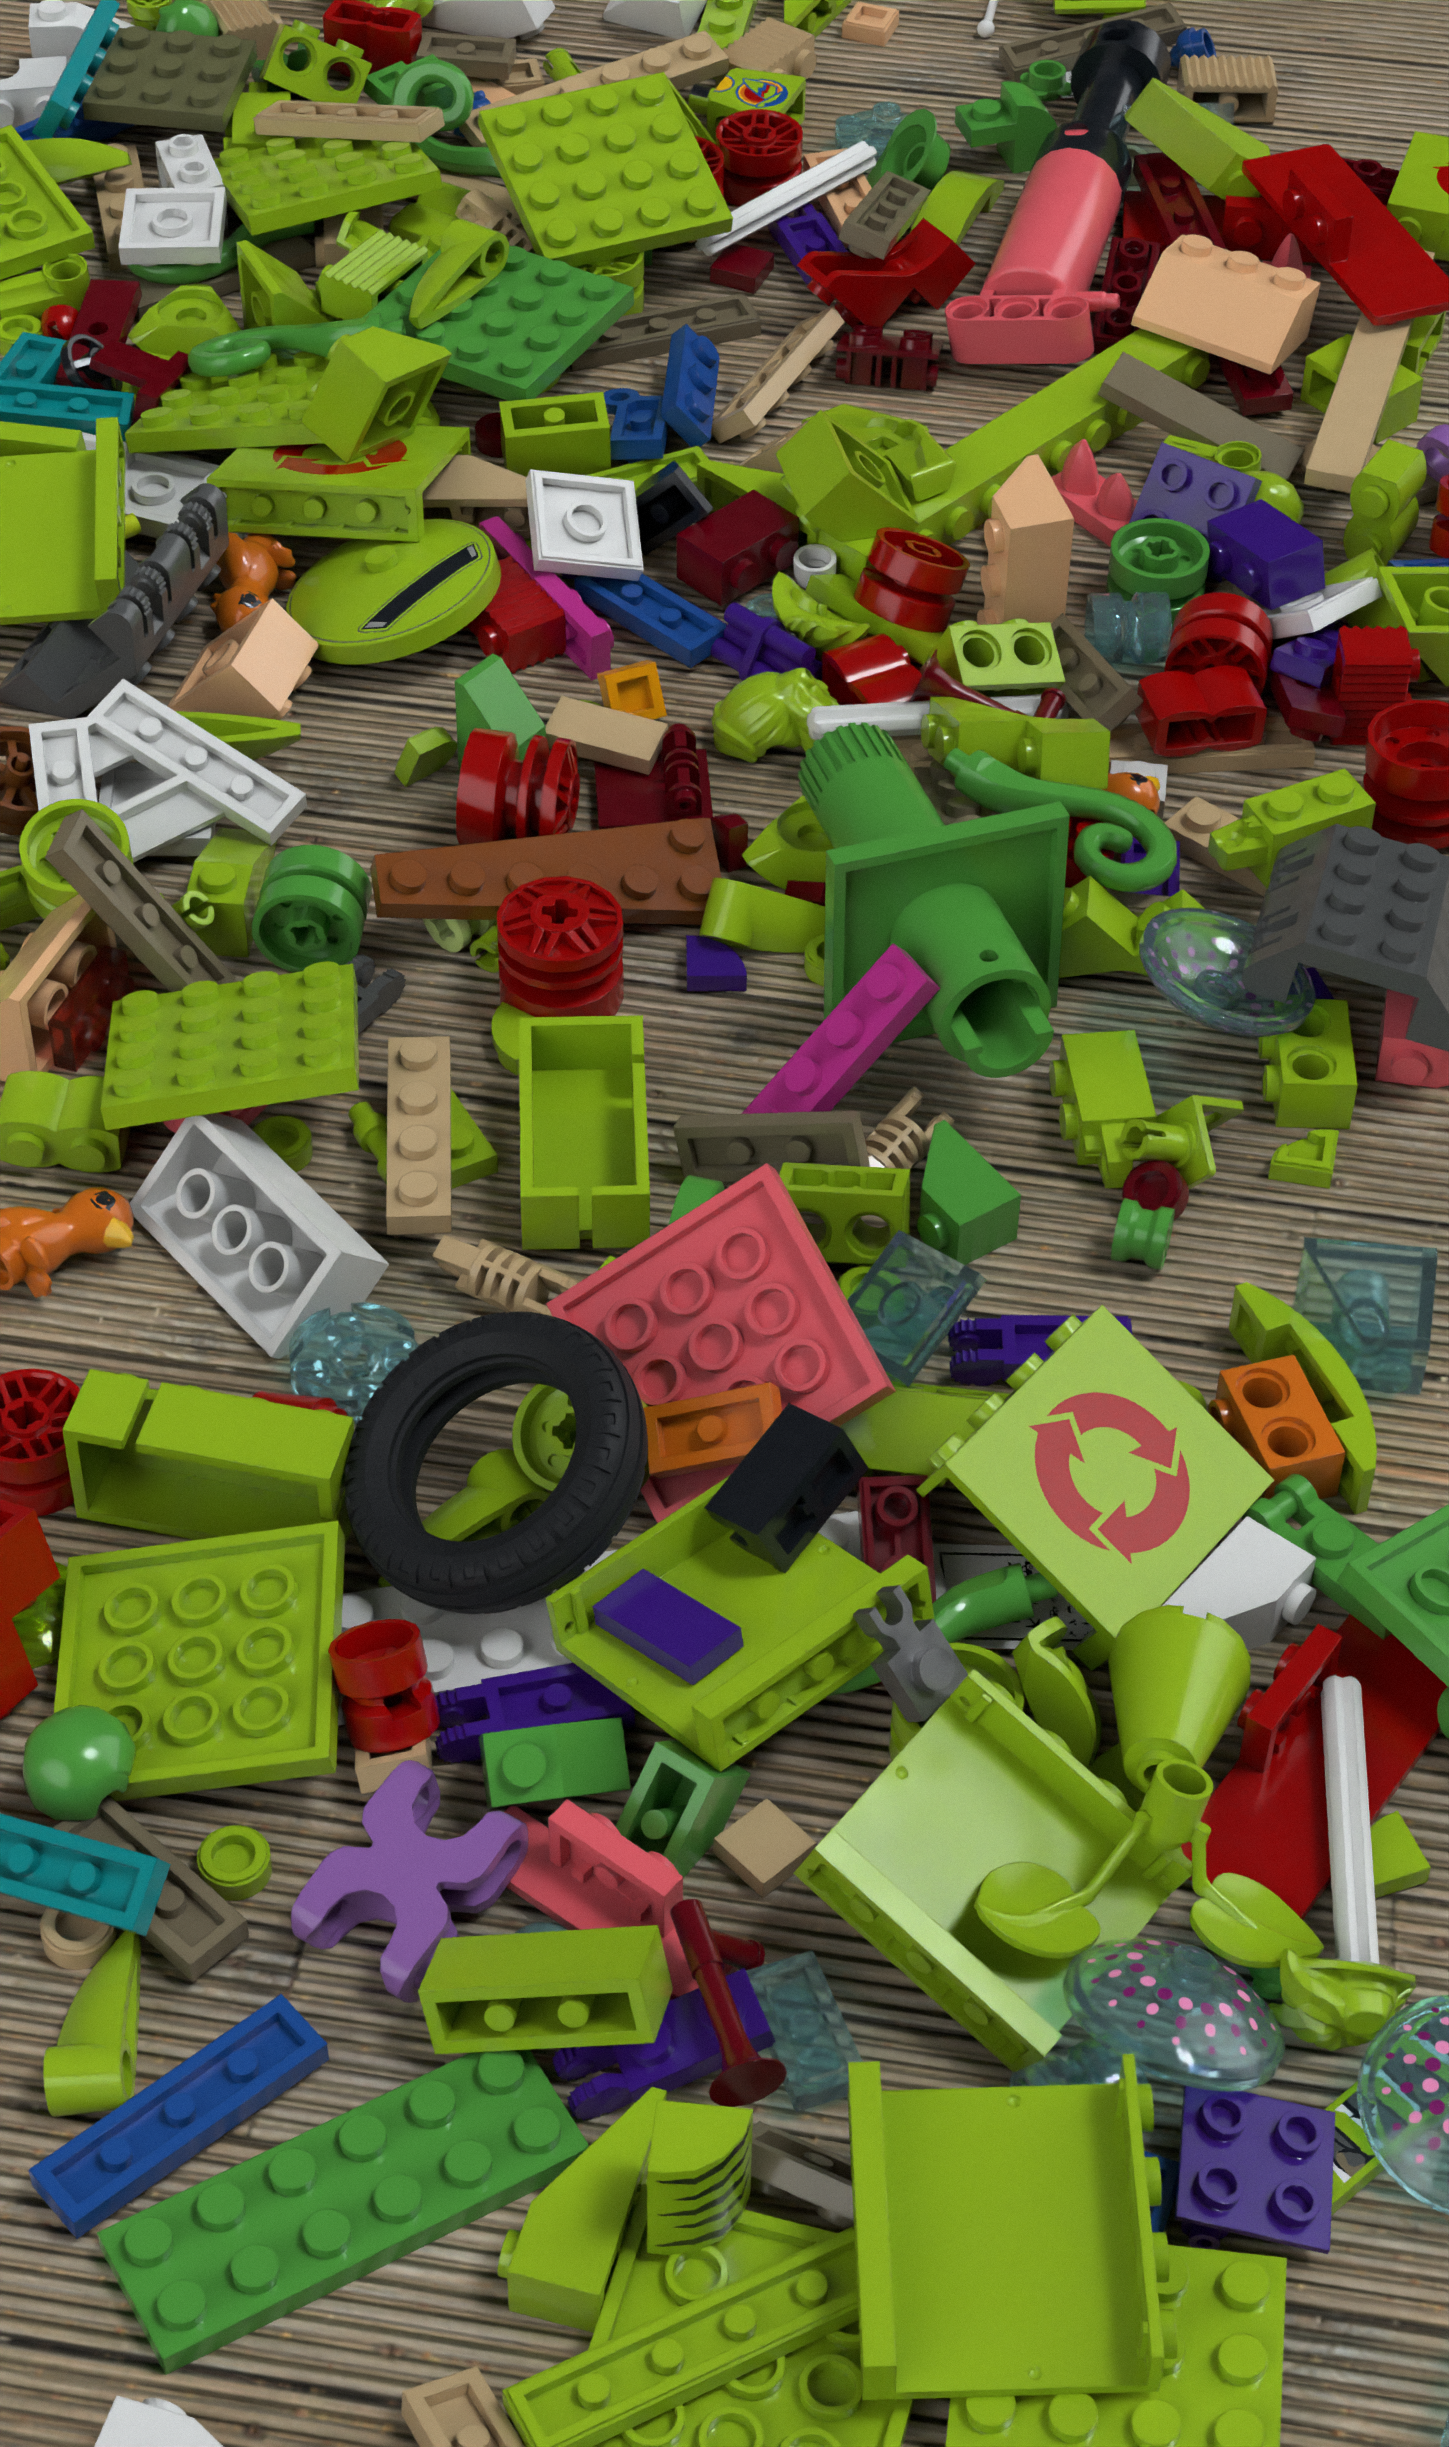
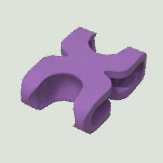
M407 1760L399 1764L363 1808L362 1824L372 1842V1846L369 1848L343 1846L330 1852L301 1890L291 1912L293 1934L309 1945L320 1949L333 1948L359 1923L379 1919L396 1924L397 1926L380 1958V1973L386 1990L403 2002L408 2003L420 2000L418 1989L440 1939L460 1937L450 1919V1913H479L491 1907L498 1900L521 1866L528 1851L527 1825L510 1814L499 1810L488 1812L463 1836L447 1840L427 1836L425 1833L440 1806L441 1792L433 1770L413 1760Z

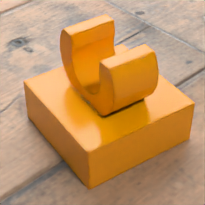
M645 660L597 673L604 707L652 720L667 716L655 661Z

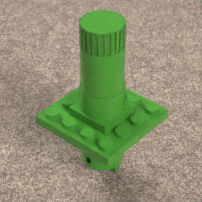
M854 722L848 723V726L845 727L842 725L835 727L836 730L824 733L823 738L817 739L813 743L814 746L811 749L808 748L805 753V760L802 759L800 763L802 769L798 771L799 787L834 848L826 850L824 1020L894 943L905 950L940 989L892 1043L936 1033L943 1047L951 1056L966 1062L975 1073L981 1076L1002 1078L1027 1069L1046 1052L1054 1034V1029L1049 1023L1048 1017L1050 1009L1057 1007L1069 813L1061 801L945 825L887 731L884 729L881 731L879 726L874 724L869 726L868 723L861 722V725H856Z

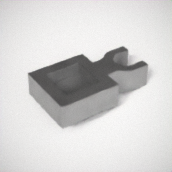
M900 1585L882 1587L876 1594L886 1607L887 1615L885 1621L882 1620L876 1607L858 1609L852 1616L865 1635L875 1638L882 1646L884 1651L871 1663V1666L906 1721H925L949 1698L967 1677L968 1673L934 1619L916 1620L913 1622L912 1605Z

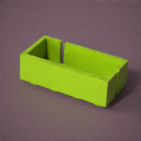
M643 1015L519 1018L522 1250L580 1249V1239H592V1248H634L650 1237V1181Z
M89 1369L62 1429L77 1518L193 1540L339 1521L345 1535L346 1545L352 1527L345 1502L344 1474L347 1455L351 1453L349 1452V1447L354 1433L353 1417L335 1414L328 1410H312L269 1402L257 1397L246 1398L208 1391L192 1385L181 1386L161 1382L159 1389L155 1390L150 1389L149 1379L139 1378L127 1373L116 1374Z

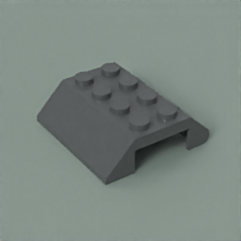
M203 483L183 496L180 502L184 506L179 511V517L177 518L179 523L175 521L174 524L171 523L163 535L156 540L154 552L150 557L142 560L140 564L125 550V588L122 589L116 600L109 604L108 610L94 619L47 622L0 684V703L66 719H74L90 707L95 709L122 679L136 686L152 668V665L147 661L150 655L155 656L174 638L176 633L171 628L172 624L183 620L198 604L199 600L194 596V593L208 586L221 571V568L216 563L229 546L226 499L222 491L212 484Z
M1339 824L1332 825L1281 848L1275 858L1269 888L1266 889L1256 930L1253 934L1252 946L1248 951V958L1242 972L1244 987L1255 995L1285 1003L1297 965L1301 963L1413 996L1414 1000L1405 1039L1449 1052V856L1440 854L1436 849L1425 844L1412 843L1408 845L1381 837L1379 833L1367 827L1355 826L1350 828Z

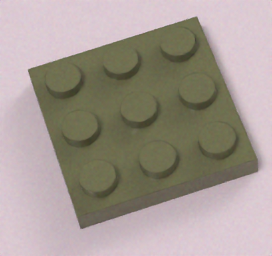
M141 26L119 28L82 101L84 119L224 132L257 59L256 40L240 39L234 35H221L218 37L194 35L185 30L172 33L149 31Z

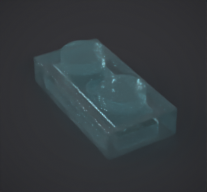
M813 1950L747 1970L746 1972L776 2040L768 2050L773 2059H777L785 2065L787 2075L783 2085L795 2112L848 2096V2062L863 2061Z

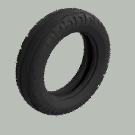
M521 1311L494 1313L474 1318L472 1322L467 1320L440 1332L439 1337L433 1336L408 1354L410 1358L398 1363L381 1382L383 1384L382 1388H377L361 1414L363 1419L358 1421L349 1447V1452L351 1453L347 1455L344 1487L348 1517L356 1540L371 1565L388 1583L408 1597L425 1605L463 1614H490L534 1603L551 1595L553 1590H559L576 1579L585 1571L584 1568L587 1565L591 1566L613 1542L611 1540L612 1537L618 1535L633 1509L632 1504L636 1502L642 1486L648 1454L646 1418L638 1390L625 1366L602 1341L573 1323L549 1315ZM514 1384H542L567 1394L573 1406L576 1420L574 1450L560 1482L538 1509L512 1528L495 1536L477 1541H450L426 1532L420 1520L416 1503L418 1475L431 1444L443 1427L459 1411L489 1392Z

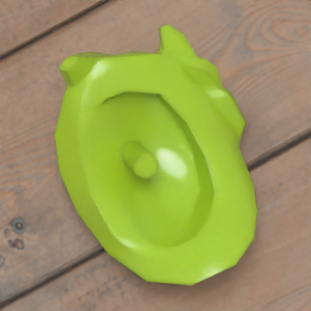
M778 572L773 579V609L778 620L785 626L787 631H791L798 639L803 640V642L811 647L827 651L862 640L867 635L870 629L868 622L859 625L856 622L839 619L827 610L828 604L817 603L786 574Z
M1288 1948L1281 1952L1280 1961L1281 1997L1283 2004L1270 2003L1268 2004L1267 2011L1281 2025L1291 2028L1299 2039L1307 2043H1314L1317 2047L1335 2051L1346 2047L1358 2046L1375 2039L1390 2024L1415 1989L1416 1978L1415 1975L1400 1972L1387 1965L1368 1961L1299 1957L1291 1948Z

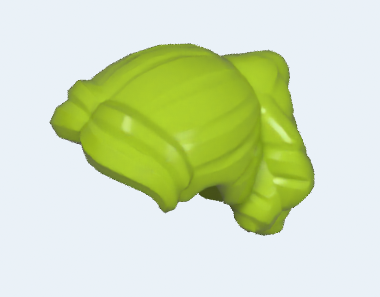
M796 668L782 674L778 672H762L750 676L737 684L726 695L724 700L716 703L713 709V716L711 717L714 729L713 742L715 748L721 753L746 760L753 764L757 762L759 757L764 756L769 748L777 745L791 749L802 746L804 751H807L808 748L811 749L814 746L813 743L816 741L809 736L807 715L811 713L814 707L835 706L839 704L835 698L829 696L828 686L821 680L815 679L806 668Z

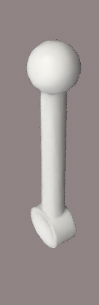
M989 0L984 20L979 22L977 26L978 34L981 37L988 38L994 33V14L998 2L1003 0Z

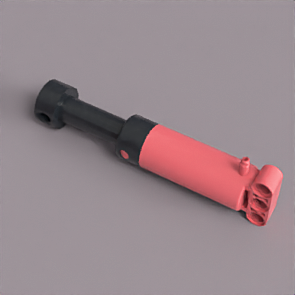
M1118 19L1102 23L1091 31L1084 41L1071 74L1070 87L1078 104L1072 121L1063 123L1048 133L1042 143L980 294L957 298L945 308L951 356L955 361L963 364H1070L1083 361L1094 352L1090 312H1105L1106 310H1117L1120 307V296L1117 293L1088 290L1131 179L1132 160L1127 145L1124 143L1131 124L1125 120L1124 115L1153 77L1167 85L1170 77L1171 58L1167 46L1151 28L1137 21Z

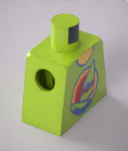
M735 68L727 73L716 88L695 84L689 95L688 106L694 113L707 116V132L715 142L716 127L719 122L733 113L744 110L764 109L777 111L792 117L801 125L805 120L806 77Z

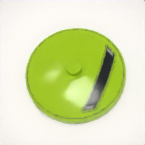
M424 519L425 534L419 542L352 539L323 556L301 576L288 597L286 612L318 642L319 646L312 656L316 659L335 664L360 665L379 663L408 656L429 648L457 633L473 621L491 602L500 584L501 567L490 538L482 530L468 523L448 519Z

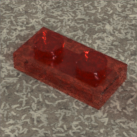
M104 945L48 1021L55 1067L77 1072L91 1051L95 1052L101 1047L106 1030L110 1026L113 1001L122 1000L124 996L134 992V980L129 977L126 950Z

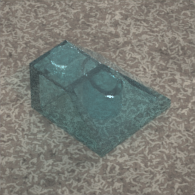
M898 1230L847 1302L886 1374L909 1387L981 1291L986 1279L977 1271Z
M1304 1237L1292 1308L1317 1328L1333 1345L1355 1376L1361 1390L1420 1395L1430 1350L1437 1248Z

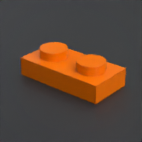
M768 1382L644 1407L648 1435L647 1455L649 1474L662 1479L741 1463L782 1412L779 1387Z

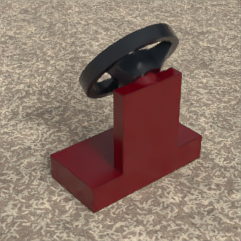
M85 334L74 335L63 344L61 349L63 369L74 387L93 389L79 375L78 371H81L91 381L101 383L105 390L121 392L123 382L140 388L136 395L131 426L141 418V413L157 408L161 402L160 396L172 391L180 383V379L184 375L193 373L188 364V354L177 351L169 360H165L113 339L104 346L95 338ZM73 344H81L90 349L81 359L73 361Z

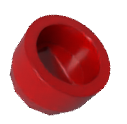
M62 304L47 308L41 316L43 336L69 340L79 313L78 310Z

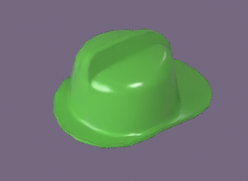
M926 109L915 110L907 115L895 128L883 154L867 177L871 188L874 187L886 171L892 172L931 191L942 179L948 166L951 148L937 133V121L932 112Z

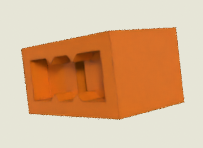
M1295 1355L1221 1370L1216 1398L1209 1402V1414L1274 1479L1258 1499L1266 1498L1269 1500L1272 1498L1276 1485L1294 1473L1305 1477L1313 1485L1319 1499L1337 1496L1346 1452Z

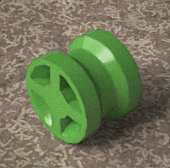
M1124 1198L1114 1232L1111 1260L1125 1262L1130 1258L1144 1260L1148 1268L1162 1270L1171 1239L1175 1209L1161 1206L1157 1210L1152 1211L1143 1209L1136 1200Z

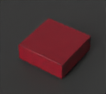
M733 244L724 249L711 265L710 282L754 294L774 269V253Z

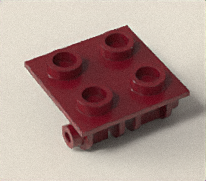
M855 325L853 332H845L836 346V351L847 352L846 358L837 357L835 378L845 379V384L870 386L873 356L877 357L875 387H881L884 357L892 358L890 388L896 389L899 359H903L900 388L926 391L927 386H937L938 366H929V359L938 360L944 346V341L933 340V332L907 329L903 330L902 337L883 335L884 328Z
M673 724L662 737V750L649 775L594 761L599 830L671 822L680 819L713 817L706 749H696V735L684 724Z

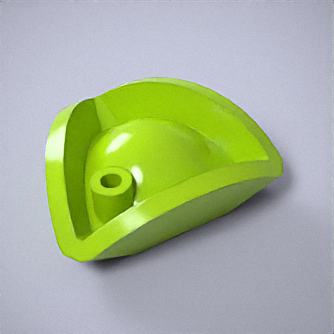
M192 284L179 286L149 308L127 336L142 351L173 356L177 351L189 354L192 348L202 342L228 333L241 331L242 329L211 286Z
M802 795L759 834L742 853V857L760 876L786 890L788 880L826 882V850L834 848L804 795Z
M1055 1616L1029 1631L1013 1650L1012 1654L1023 1691L1036 1724L1042 1729L1050 1730L1060 1736L1069 1746L1072 1756L1088 1769L1097 1757L1101 1741V1717L1096 1700L1085 1683L1079 1668L1067 1657L1063 1646L1054 1649L1068 1630V1627L1062 1620Z

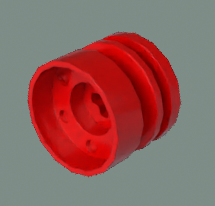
M1411 700L1393 704L1377 713L1367 727L1366 772L1363 775V789L1376 802L1372 830L1379 833L1381 837L1408 845L1421 843L1434 849L1449 847V703L1439 700Z
M474 728L469 735L464 749L459 774L456 801V836L458 844L465 845L508 840L511 828L515 829L516 839L570 833L576 820L580 794V777L575 741L557 738L549 755L547 738L534 735L527 747L524 759L520 760L516 734L507 731Z
M559 876L543 877L522 884L508 894L497 911L500 1004L505 1002L534 1017L615 1016L624 999V970L622 961L623 917L622 907L611 892L589 880Z

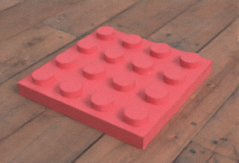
M765 1163L546 1303L553 1317L563 1319L585 1329L602 1341L618 1357L630 1374L640 1398L648 1407L771 1382L780 1389L782 1411L788 1403H791L840 1427L896 1392L777 1170L768 1163ZM740 1463L662 1479L651 1475L640 1490L656 1522L659 1523L731 1475Z

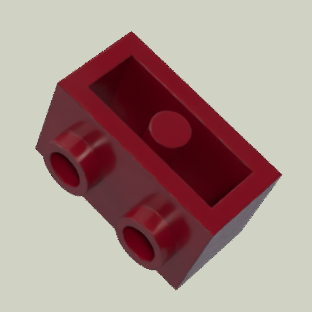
M753 489L677 533L676 578L722 607L793 564L794 554L798 550L799 517Z

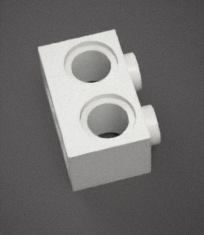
M179 134L169 140L155 142L160 188L224 187L222 177L202 134ZM227 210L224 236H229Z

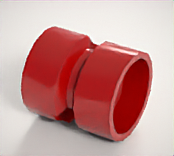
M401 1619L370 1621L354 1626L339 1634L330 1643L328 1649L336 1687L341 1694H344L341 1708L348 1738L354 1748L364 1752L375 1753L398 1751L418 1744L430 1737L438 1729L440 1716L433 1685L424 1676L427 1672L428 1663L421 1632L415 1623Z

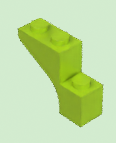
M930 697L929 714H924L921 720V740L923 747L928 749V753L943 767L947 755L954 748L960 749L969 756L977 750H983L999 762L1028 777L1098 789L1108 788L1111 731L1094 718L1058 719L1034 717L954 697Z
M1088 876L1070 889L1065 888L1059 978L1110 971H1129L1157 980L1154 975L1157 974L1161 983L1171 985L1175 993L1183 998L1228 971L1230 930L1184 889L1163 902L1158 901L1151 904L1137 917L1093 877ZM1184 935H1188L1189 941L1184 940ZM1163 938L1167 940L1166 945L1163 943ZM1211 939H1215V945L1210 944ZM1149 948L1152 949L1153 955L1150 953ZM1186 949H1190L1192 951L1193 956L1191 959H1188L1186 957ZM1169 951L1174 955L1175 960L1173 962L1168 958ZM1208 952L1214 954L1215 959L1213 962H1208L1206 958ZM1157 960L1162 963L1163 970L1159 968ZM1188 966H1195L1198 970V975H1191L1188 971ZM1175 968H1181L1185 973V977H1179L1175 972ZM1205 968H1210L1214 971L1213 978H1207L1204 975L1203 971ZM1168 974H1171L1176 978V984H1173L1168 980Z

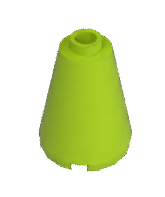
M1165 1605L1144 1610L1122 1625L1111 1648L1108 1669L1124 1771L1129 1781L1145 1793L1148 1790L1158 1764L1164 1760L1182 1759L1203 1768L1247 1696L1251 1678V1657L1243 1639L1222 1618L1208 1612L1206 1619L1194 1615L1183 1614L1184 1606Z

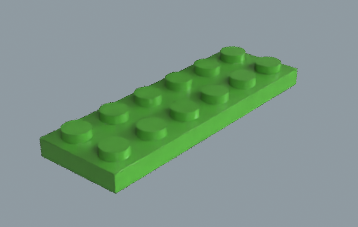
M530 2050L468 2053L97 2232L100 2249L165 2375L550 2184L589 2147V2144Z

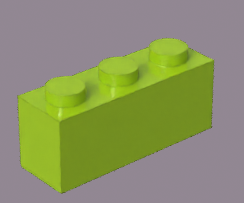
M658 1925L441 1938L418 1989V1994L434 2054L436 2055L655 2043L673 1986Z

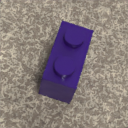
M1257 500L1207 521L1208 544L1210 548L1208 564L1210 568L1270 611L1325 588L1323 540L1264 500Z

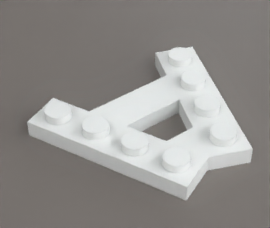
M122 679L87 717L28 724L38 810L52 803L67 799H87L98 802L95 778L132 759L137 760L167 779L110 808L121 818L126 826L133 863L224 817L272 846L307 807L306 794L125 679Z

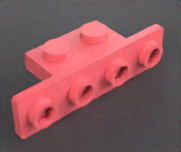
M568 1799L548 1818V1827L516 1806H510L504 1811L524 1822L528 1828V1851L521 1866L507 1885L509 1890L568 1930L658 1925L673 1986L670 2000L699 1988L697 1981L691 1975L670 1915L672 1907L683 1901V1876L678 1873L675 1866L666 1857L654 1851H644L623 1837L617 1827L605 1816L599 1813L589 1814ZM724 1964L723 1971L725 1976L738 1970L736 1967Z

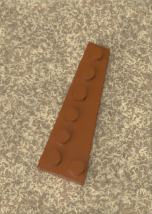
M710 818L680 819L671 822L376 854L370 868L377 918L497 920V911L504 898L520 885L543 877L570 876L592 881L611 892L622 907L623 923L701 925L712 879L722 878Z

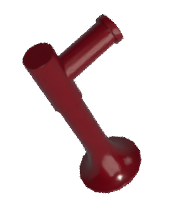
M937 649L909 701L912 702L915 698L924 696L954 697L1026 715L1019 710L1014 711L951 677L941 667L937 659ZM1054 687L1045 689L1033 716L1056 718L1066 702L1064 693Z
M686 1899L680 1901L672 1907L670 1915L691 1975L697 1981L722 2057V2073L711 2083L708 2092L712 2102L727 2107L743 2106L762 2100L782 2085L787 2071L784 2063L773 2058H762L752 2047L723 1970L724 1964H727L739 1970L745 1968L747 1974L758 1972L765 1960L764 1947L758 1941L744 1940L711 1929L700 1900Z

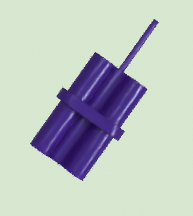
M736 602L731 603L724 613V620L728 624H726L727 626L724 630V637L715 640L710 652L712 657L738 671L739 678L742 681L762 672H778L782 674L796 668H806L815 679L822 681V663L814 659L816 655L815 648L789 634L783 624L771 616L762 618Z

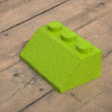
M890 1380L896 1392L844 1423L840 1428L845 1431L869 1468L862 1477H873V1469L900 1472V1476L927 1475L929 1477L935 1470L926 1460L955 1432L965 1441L975 1430L966 1420L996 1391ZM996 1392L1003 1400L1011 1394Z

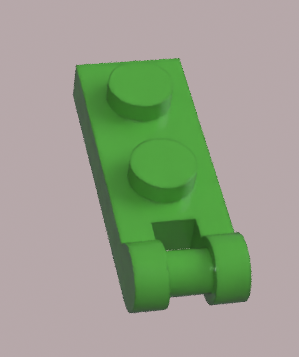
M1295 1473L1289 1475L1276 1485L1272 1498L1269 1500L1266 1498L1256 1500L1243 1514L1242 1521L1248 1516L1315 1556L1316 1562L1311 1584L1384 1640L1392 1634L1337 1582L1349 1561L1379 1544L1319 1499L1315 1488L1305 1477ZM1292 1518L1303 1527L1295 1530L1286 1521Z

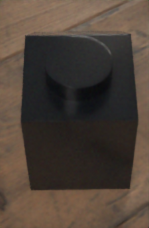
M675 460L649 477L635 490L642 553L646 556L714 509Z

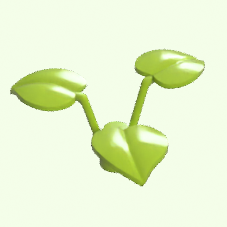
M1120 1743L1099 1756L1090 1765L1088 1770L1097 1778L1107 1780L1115 1785L1123 1793L1127 1804L1136 1814L1131 1827L1089 1884L1083 1890L1074 1893L1068 1881L1056 1871L1036 1863L1016 1861L1001 1865L989 1872L982 1882L973 1907L977 1910L979 1918L995 1935L1021 1951L1053 1959L1070 1958L1080 1955L1094 1945L1101 1932L1098 1920L1084 1906L1091 1904L1139 1838L1143 1836L1148 1843L1163 1850H1175L1184 1843H1192V1887L1201 1899L1193 1904L1189 1913V1921L1199 1939L1220 1957L1245 1967L1274 1968L1280 1967L1281 1952L1284 1949L1291 1948L1299 1957L1316 1958L1322 1953L1324 1948L1322 1942L1311 1928L1281 1898L1259 1882L1235 1873H1222L1214 1879L1212 1884L1209 1882L1206 1875V1843L1211 1833V1828L1200 1820L1214 1788L1210 1776L1202 1768L1189 1761L1167 1759L1158 1764L1148 1790L1145 1793L1136 1788L1127 1778L1124 1771Z

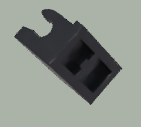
M788 1403L704 1508L712 1519L726 1528L734 1530L733 1534L729 1537L733 1543L748 1553L770 1563L775 1569L785 1574L869 1468L842 1428Z

